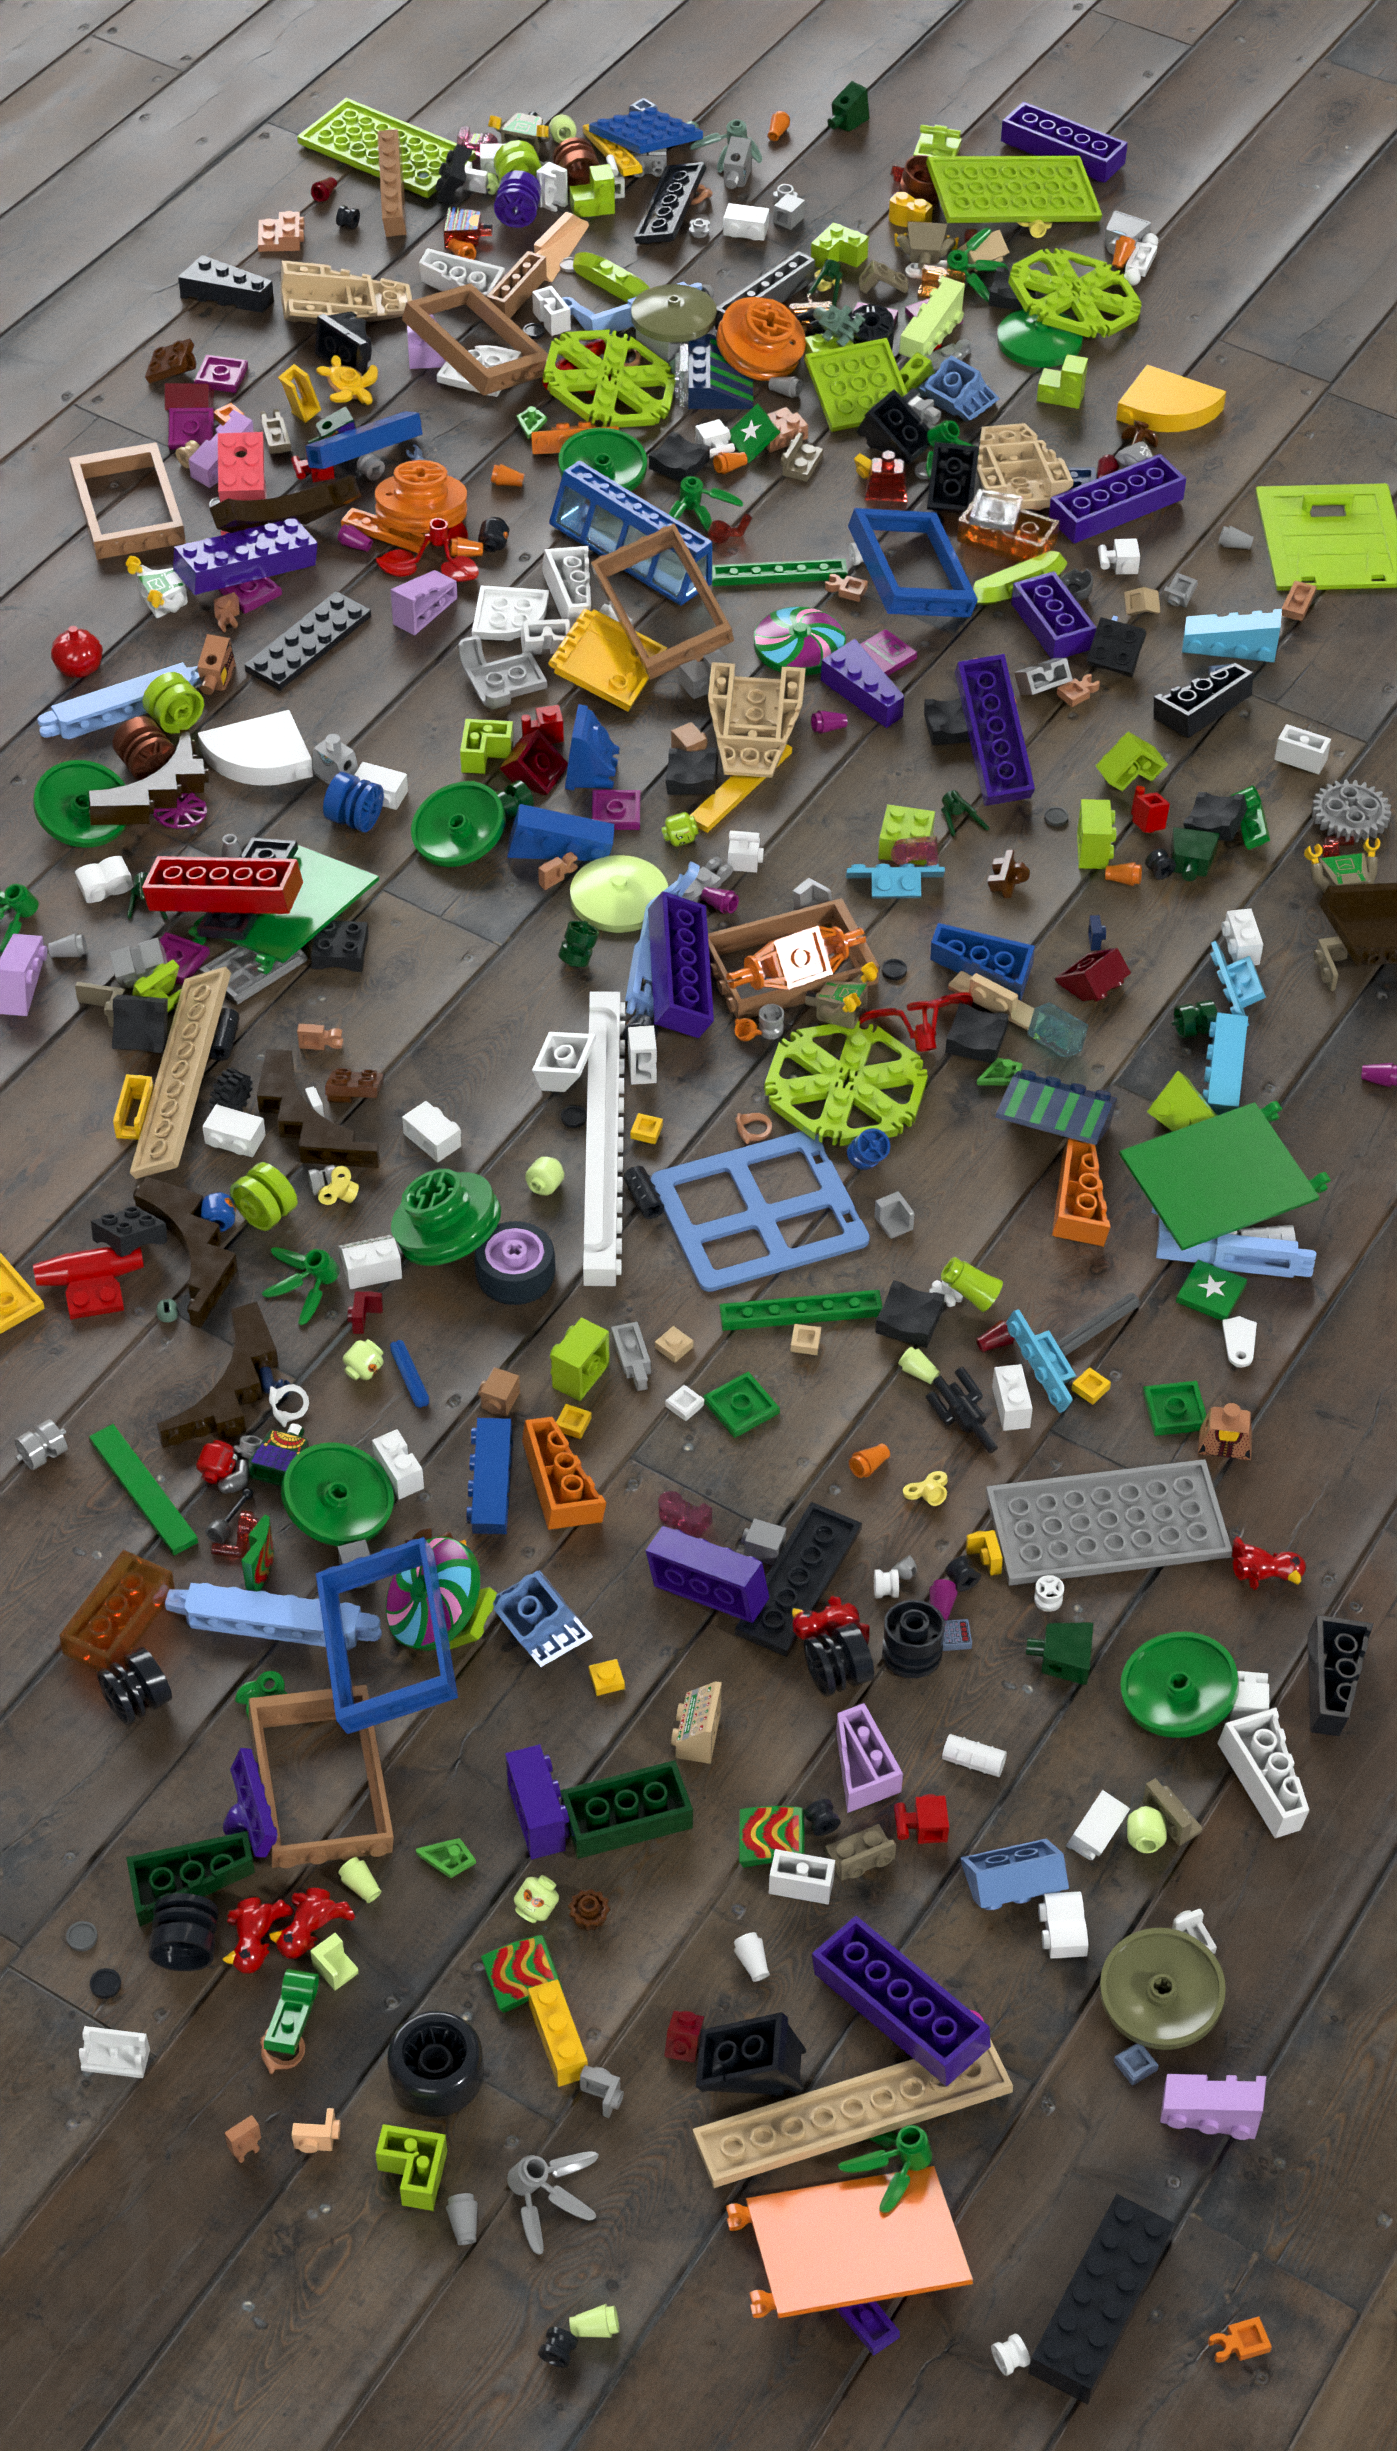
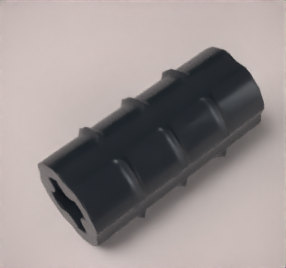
M222 1008L209 1052V1056L215 1060H227L233 1049V1042L236 1039L235 1035L240 1018L239 1013L231 1008Z
M635 1166L624 1173V1181L642 1215L646 1219L656 1218L664 1212V1203L660 1198L661 1195L657 1192L656 1186L652 1183L651 1177L647 1174L643 1166Z

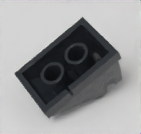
M352 311L333 315H318L315 354L331 364L332 357L336 355L341 359V366L352 367L359 371L362 376L367 373V363L371 360L372 344L371 338L366 333V320L355 318L357 315Z
M895 389L864 415L865 418L856 429V433L860 437H866V444L871 449L875 448L883 453L884 451H892L893 458L903 460L904 464L907 465L912 463L931 446L927 438V433L930 430L924 422L920 424L921 418Z
M934 443L927 504L928 510L972 513L979 447Z
M783 2012L702 2029L696 2087L701 2092L754 2093L772 2096L783 2095V2090H790L792 2092L802 2091L804 2085L800 2079L801 2055L806 2053V2048L789 2026L788 2017Z

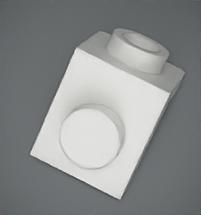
M468 161L465 165L467 177L466 182L462 186L463 190L486 194L488 191L486 189L488 185V172L472 169V162Z
M1197 1909L1192 1912L1187 1910L1177 1915L1173 1921L1172 1929L1195 1937L1214 1954L1217 1947L1202 1923L1204 1916L1202 1910Z

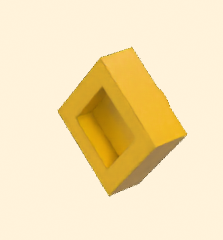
M861 453L854 458L857 467L856 472L862 478L877 477L868 478L869 480H877L880 477L868 475V473H879L878 471H869L878 470L870 468V466H876V464H871L874 463Z
M638 1113L630 1132V1138L656 1144L663 1127V1119Z
M1089 1367L1072 1383L1071 1390L1093 1405L1110 1389L1111 1382Z
M565 1404L556 1423L563 1434L581 1439L591 1420V1412Z
M617 1659L589 1666V1674L597 1696L625 1689V1682Z

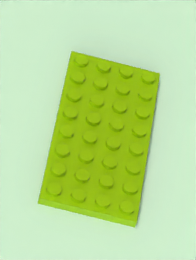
M345 98L297 136L298 144L380 178L377 131L398 129L402 148L404 189L429 198L437 191L435 187L438 179L441 178L439 174L442 162L446 163L449 150L453 151L457 144L348 98ZM472 150L469 162L476 159V151ZM420 173H427L429 175L426 178L418 177Z
M928 156L926 161L947 223L1033 222L1035 220H1042L1043 222L1100 221L1103 216L1080 156Z

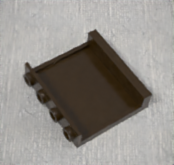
M1397 883L1327 886L1319 905L1356 966L1397 964Z

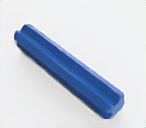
M402 1340L392 1342L390 1344V1351L415 1406L418 1408L427 1406L429 1404V1396Z

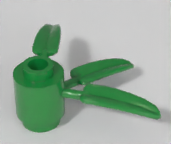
M984 228L976 233L966 243L968 248L964 252L961 250L950 252L947 257L946 267L947 274L952 279L959 280L966 276V281L987 302H989L990 295L988 289L975 273L970 275L967 272V268H975L977 271H996L997 267H1003L1007 270L1008 267L1004 263L992 260H976L975 264H968L967 254L971 250L975 251L991 233L990 228Z
M944 421L931 428L927 433L928 442L933 448L935 442L974 446L957 438L960 430L954 421ZM929 451L927 456L926 471L929 478L931 477L933 451Z
M685 477L681 481L679 500L674 503L668 515L678 520L685 509H694L705 531L712 537L715 530L711 516L704 505H699L702 493L739 507H743V502L733 494L718 488H712L711 491L703 489V483L697 477Z
M12 884L5 892L0 891V905L4 906L0 907V920L4 917L3 912L12 908L16 912L15 918L10 922L0 945V952H4L12 935L19 933L22 926L19 918L30 917L38 909L39 902L37 898L24 885Z
M271 1248V1253L277 1259L300 1270L306 1269L307 1271L302 1274L296 1273L262 1292L264 1297H276L300 1287L303 1284L302 1279L310 1274L316 1279L314 1288L307 1295L298 1320L299 1325H304L311 1319L321 1300L322 1291L318 1290L320 1284H330L338 1278L340 1273L339 1264L326 1251L321 1249H313L305 1256L283 1248Z
M907 2125L899 2131L897 2138L891 2131L869 2138L884 2148H889L892 2144L897 2149L888 2152L879 2150L838 2164V2168L843 2172H863L886 2166L889 2163L888 2158L896 2155L900 2156L903 2168L901 2172L894 2174L881 2201L880 2212H890L900 2201L910 2183V2176L907 2175L908 2170H922L932 2160V2151L927 2134L918 2126Z

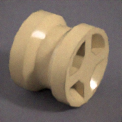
M190 440L185 444V447H180L176 450V457L183 467L189 468L188 459L197 451L200 445Z

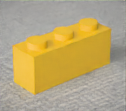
M558 1979L528 1988L529 2007L558 2087L579 2081L584 2066H588V2060Z

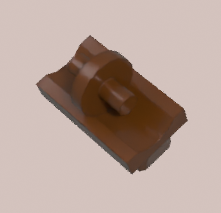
M1006 850L1004 858H994L992 869L995 875H989L987 881L990 891H1002L1004 898H1011L1015 884L1026 882L1030 877V870L1025 866V863H1016L1013 859L1014 850Z

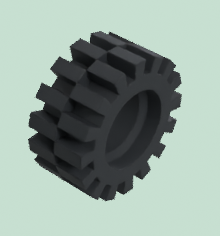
M227 1068L226 1071L222 1072V1076L217 1077L218 1082L213 1084L214 1090L210 1092L212 1098L209 1099L210 1108L213 1110L217 1104L242 1112V1107H246L248 1104L246 1101L251 1097L249 1092L253 1089L251 1086L253 1080H251L249 1075L233 1068Z

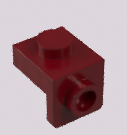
M355 1291L353 1306H348L347 1321L352 1323L353 1334H364L367 1313H383L382 1293Z
M690 2011L673 2012L667 2030L664 2054L666 2058L695 2062L698 2042L704 2024V2016L695 2015Z

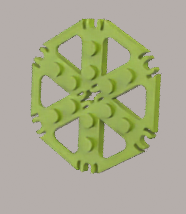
M1055 248L1054 253H1051L1048 249H1045V252H1043V249L1022 259L1013 264L1008 279L1010 287L1025 312L1030 311V316L1033 314L1039 315L1038 322L1043 321L1042 324L1089 338L1090 336L1095 338L1097 333L1101 334L1103 338H1105L1106 334L1110 337L1137 321L1142 302L1128 280L1125 279L1124 274L1119 275L1120 270L1111 271L1112 265H1107V262L1064 249L1059 250ZM1068 260L1080 265L1091 266L1095 269L1079 278ZM1040 261L1046 265L1051 275L1044 274L1039 270H1031L1028 266ZM1120 284L1127 297L1102 290L1111 285ZM1026 288L1048 295L1041 299H1034L1029 295ZM1072 308L1080 322L1061 317L1059 314ZM1099 310L1121 317L1114 321H1107L1102 317Z
M611 329L565 332V334L562 333L559 340L554 338L550 345L542 377L544 378L543 382H549L547 390L550 391L551 395L587 422L591 416L592 424L596 420H601L603 427H606L608 422L610 426H618L619 428L655 425V423L658 424L660 418L665 419L668 416L676 383L675 374H670L671 367L668 366L667 362L632 336L627 341V334H624L623 338H619L616 336L617 331L615 330L610 336ZM579 340H604L606 347L603 360L587 349ZM630 349L637 350L641 356L653 363L652 365L624 367L627 351ZM557 354L563 356L579 369L559 370L556 368ZM639 387H665L663 399H654ZM595 390L592 404H585L570 393ZM616 398H619L639 414L620 415L614 410Z
M860 1021L857 1022L854 1029L835 1024L797 1029L796 1032H791L790 1040L792 1042L783 1038L781 1043H778L765 1081V1095L769 1096L771 1109L814 1141L815 1136L819 1133L818 1140L821 1143L824 1137L829 1136L833 1138L832 1145L834 1146L838 1143V1138H841L840 1146L849 1145L863 1131L870 1128L883 1131L888 1138L895 1137L898 1133H903L904 1125L902 1123L911 1127L912 1121L915 1123L928 1080L927 1069L920 1070L923 1068L921 1057L879 1026H877L874 1033L873 1024H869L868 1029L865 1030L859 1028ZM842 1033L847 1037L840 1060L822 1049L812 1039L816 1036ZM877 1041L883 1042L901 1055V1059L897 1061L866 1066L872 1045ZM787 1057L794 1060L813 1075L784 1079L779 1073L784 1059ZM849 1076L850 1082H848L845 1088H843V1083L845 1082V1080H847V1077ZM905 1085L914 1086L910 1100L906 1104H898L880 1091L881 1089ZM826 1099L821 1117L816 1120L809 1119L792 1106L794 1104ZM853 1104L880 1124L856 1129L848 1127L847 1122Z

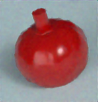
M70 626L68 630L59 634L53 641L51 649V659L56 669L63 675L72 678H83L96 671L101 664L103 654L100 640L88 630L78 629L76 626Z

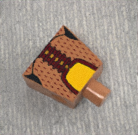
M207 634L197 669L202 682L200 691L211 695L214 690L223 691L226 689L236 668L230 638Z
M1228 1403L1224 1408H1210L1199 1431L1198 1454L1251 1460V1413L1247 1410H1241L1235 1403Z

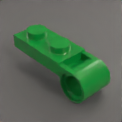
M1249 786L1232 794L1231 796L1235 794H1244L1247 811L1240 826L1247 849L1250 850L1271 841L1262 802L1255 786Z
M293 1969L286 1970L282 1983L281 1997L264 2038V2049L295 2054L316 1998L319 1974Z

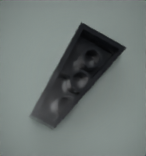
M201 255L178 276L180 298L188 299L191 296L196 297L197 301L206 303L207 300L217 301L218 305L221 306L235 304L238 309L263 313L274 303L272 280Z
M1234 663L1210 673L1209 678L1192 680L1191 685L1182 689L1179 686L1171 689L1170 694L1165 696L1158 694L1154 696L1153 719L1190 738L1252 695L1253 672Z
M1322 1615L1316 1616L1308 1632L1310 1732L1340 1736L1350 1716L1357 1689L1356 1686L1361 1674L1363 1659L1374 1623Z

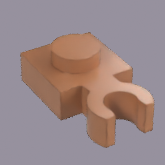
M830 574L829 582H825L826 591H838L839 597L858 602L861 601L868 588V581L851 576L841 579L836 574Z
M233 592L214 599L215 617L222 631L226 632V626L229 623L234 628H237L238 622L234 616L240 615L239 598L236 593Z
M1091 674L1085 675L1080 682L1074 678L1073 681L1057 688V695L1068 705L1074 707L1090 698V693L1098 691L1100 681L1091 683Z
M569 852L562 859L556 857L538 867L539 885L546 890L564 880L565 873H572L578 869V866L573 863L578 857Z
M298 1025L299 1048L325 1050V1045L334 1049L342 1048V1029L333 1028L327 1031L324 1029V1025Z
M252 2115L225 2132L227 2147L240 2163L244 2161V2156L249 2151L253 2150L254 2153L259 2151L257 2143L261 2139L260 2128Z

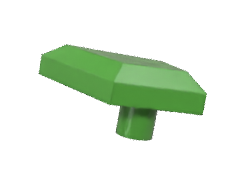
M532 406L516 415L517 421L527 438H531V433L538 431L547 422V417Z
M997 1058L977 1079V1085L1009 1086L1016 1072H1021L1023 1064L1010 1059Z
M460 1838L416 1849L417 1856L449 1878L476 1864L475 1858Z

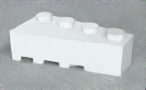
M428 248L419 261L421 281L442 292L471 283L486 297L506 275L505 268Z
M588 546L544 550L542 573L561 618L569 619L570 629L583 609L591 610Z
M1277 1708L1225 1723L1217 1743L1274 1838L1300 1831L1309 1812L1300 1779L1296 1777L1294 1772L1292 1755L1288 1753L1285 1744L1286 1736L1284 1730L1280 1728L1278 1722L1279 1714Z

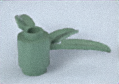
M734 119L727 124V134H710L703 137V139L697 140L690 147V150H695L721 141L724 138H727L729 145L731 136L751 139L752 157L758 163L762 162V156L752 138H747L746 123L739 119ZM728 146L723 148L717 164L719 173L724 170L723 164Z

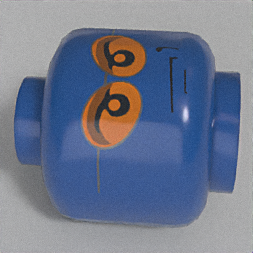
M222 1192L207 1195L202 1201L201 1218L219 1224L220 1232L233 1226L236 1213L234 1199Z

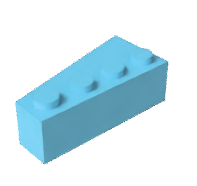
M1274 609L1273 613H1262V610L1252 611L1250 615H1239L1236 612L1229 613V615L1224 617H1218L1217 614L1187 616L1182 652L1275 662L1282 609Z
M1217 1013L1216 1022L1210 1023L1209 1037H1212V1044H1208L1206 1059L1210 1060V1067L1205 1068L1204 1082H1208V1090L1203 1089L1202 1097L1217 1115L1239 1108L1248 1016Z

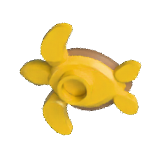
M334 355L331 360L332 366L316 368V372L319 375L326 376L328 384L336 392L330 395L329 399L331 401L343 403L349 402L351 399H358L363 405L372 404V395L364 388L374 384L378 378V369L375 365H371L367 373L362 376L359 371L352 367L341 366L340 357Z

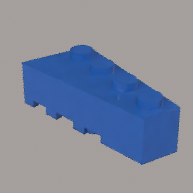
M519 804L509 836L507 858L554 859L559 857L562 859L569 852L577 856V860L594 861L610 855L613 846L614 824Z
M938 923L931 941L930 960L957 973L964 971L972 976L977 973L1016 993L1018 1000L1021 1001L1033 966L1035 946Z
M477 1418V1428L471 1429V1445H476L475 1454H470L469 1468L470 1471H474V1480L468 1481V1497H473L472 1507H467L466 1522L472 1525V1532L475 1534H507L509 1509L507 1493L510 1491L509 1468L512 1467L511 1455L513 1448L511 1419Z

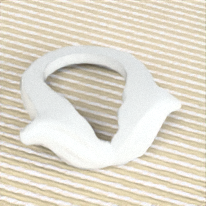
M291 1384L275 1389L273 1386L270 1387L269 1403L273 1407L274 1417L280 1422L282 1427H286L287 1422L304 1416L308 1410L309 1399L306 1392L300 1386ZM289 1391L297 1392L303 1398V1406L296 1413L277 1410L275 1405Z

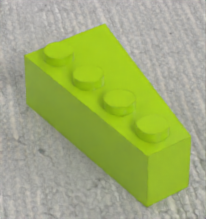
M1180 1071L1175 1073L1147 1111V1113L1172 1131L1218 1116L1195 1089L1190 1080Z

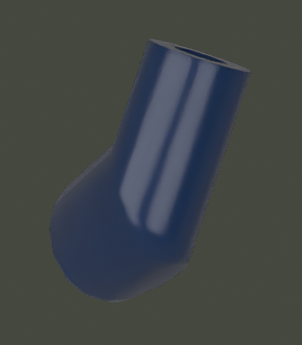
M262 1367L258 1370L262 1390L267 1394H270L271 1386L278 1389L291 1385L288 1380H285L284 1383L283 1379L275 1381L270 1367ZM289 1392L285 1393L282 1398L287 1396Z

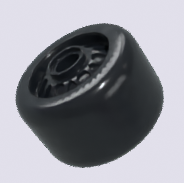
M446 2011L423 2012L405 2021L396 2030L390 2041L387 2055L390 2084L397 2099L410 2111L426 2117H444L465 2108L478 2094L484 2076L482 2045L475 2029L463 2018Z

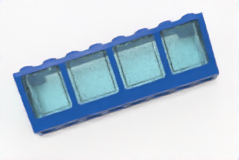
M580 460L563 472L549 520L550 525L582 545L588 546L590 550L598 555L603 556L616 551L622 546L638 541L643 536H649L663 527L675 524L708 586L712 584L711 540ZM673 547L624 569L630 575L680 606L698 594Z

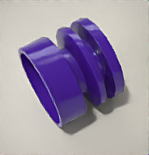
M518 170L508 172L501 178L494 202V212L503 224L521 228L528 226L534 221L541 198V185L532 174Z

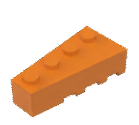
M1071 1138L1067 1140L1062 1155L1052 1236L1104 1247L1111 1227L1109 1220H1107V1206L1102 1194L1103 1184L1099 1177L1096 1147L1093 1144Z
M545 1417L525 1420L522 1443L548 1530L603 1522L607 1502L602 1495L599 1496L594 1488L595 1483L582 1469L578 1456L574 1455L570 1450L569 1442L554 1418Z

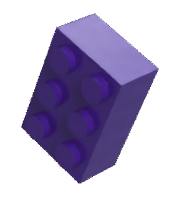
M540 1744L505 1753L507 1785L530 1859L566 1851L565 1839L570 1838L567 1826L569 1817L566 1806L560 1805V1788L557 1779L552 1780L550 1772H553L549 1755H543Z

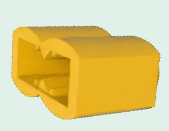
M897 192L890 199L889 221L901 227H907L908 222L932 223L933 205L924 199H915L906 192Z

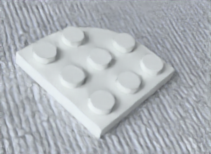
M482 345L475 346L473 350H468L486 368L521 358V352L498 346ZM447 361L437 374L438 383L479 392ZM501 390L487 395L497 397Z
M481 586L472 636L479 635L480 639L504 641H512L514 638L521 637L523 621L544 620L549 601V590Z

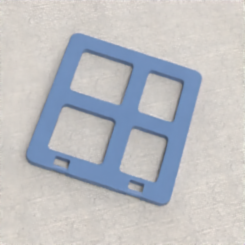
M800 1131L660 1170L652 1175L651 1181L656 1186L657 1192L661 1195L660 1198L664 1203L666 1217L702 1290L707 1292L716 1291L862 1249L869 1244V1233L859 1218L855 1206L833 1163L829 1160L823 1144L819 1142L818 1134L815 1136L814 1141L804 1132ZM797 1151L802 1152L821 1190L777 1203L767 1204L748 1165ZM820 1155L823 1163L816 1164L813 1156ZM728 1172L747 1211L699 1225H693L674 1186L714 1174ZM824 1208L832 1210L843 1234L797 1248H789L776 1224L778 1221ZM850 1213L853 1222L846 1223L842 1215ZM750 1229H756L759 1232L769 1253L768 1256L720 1270L713 1269L702 1243Z

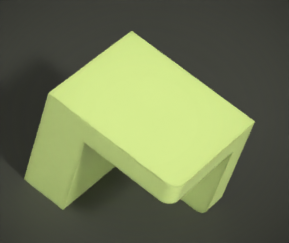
M336 1933L310 1951L312 1965L335 1991L358 1974V1968L344 1953L343 1941Z

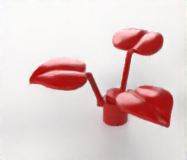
M435 518L430 521L429 533L425 534V540L415 558L412 553L402 549L387 552L383 556L376 558V563L386 573L399 577L408 576L416 572L417 566L415 563L419 562L428 541H431L434 546L444 545L446 558L449 562L441 565L442 574L456 580V582L470 581L479 576L478 567L473 560L462 555L454 559L450 556L448 545L450 546L451 538L461 537L468 539L467 529L462 522L448 529L447 521L441 518Z
M961 992L945 995L930 1001H916L908 1004V1011L922 1010L923 1024L916 1025L915 1031H913L903 1010L896 1008H881L862 1014L858 1021L862 1024L867 1020L877 1017L900 1016L910 1033V1039H915L916 1051H931L937 1049L935 1036H937L938 1008L959 1003L972 1007L973 997L971 993ZM934 1008L931 1025L928 1023L927 1009Z

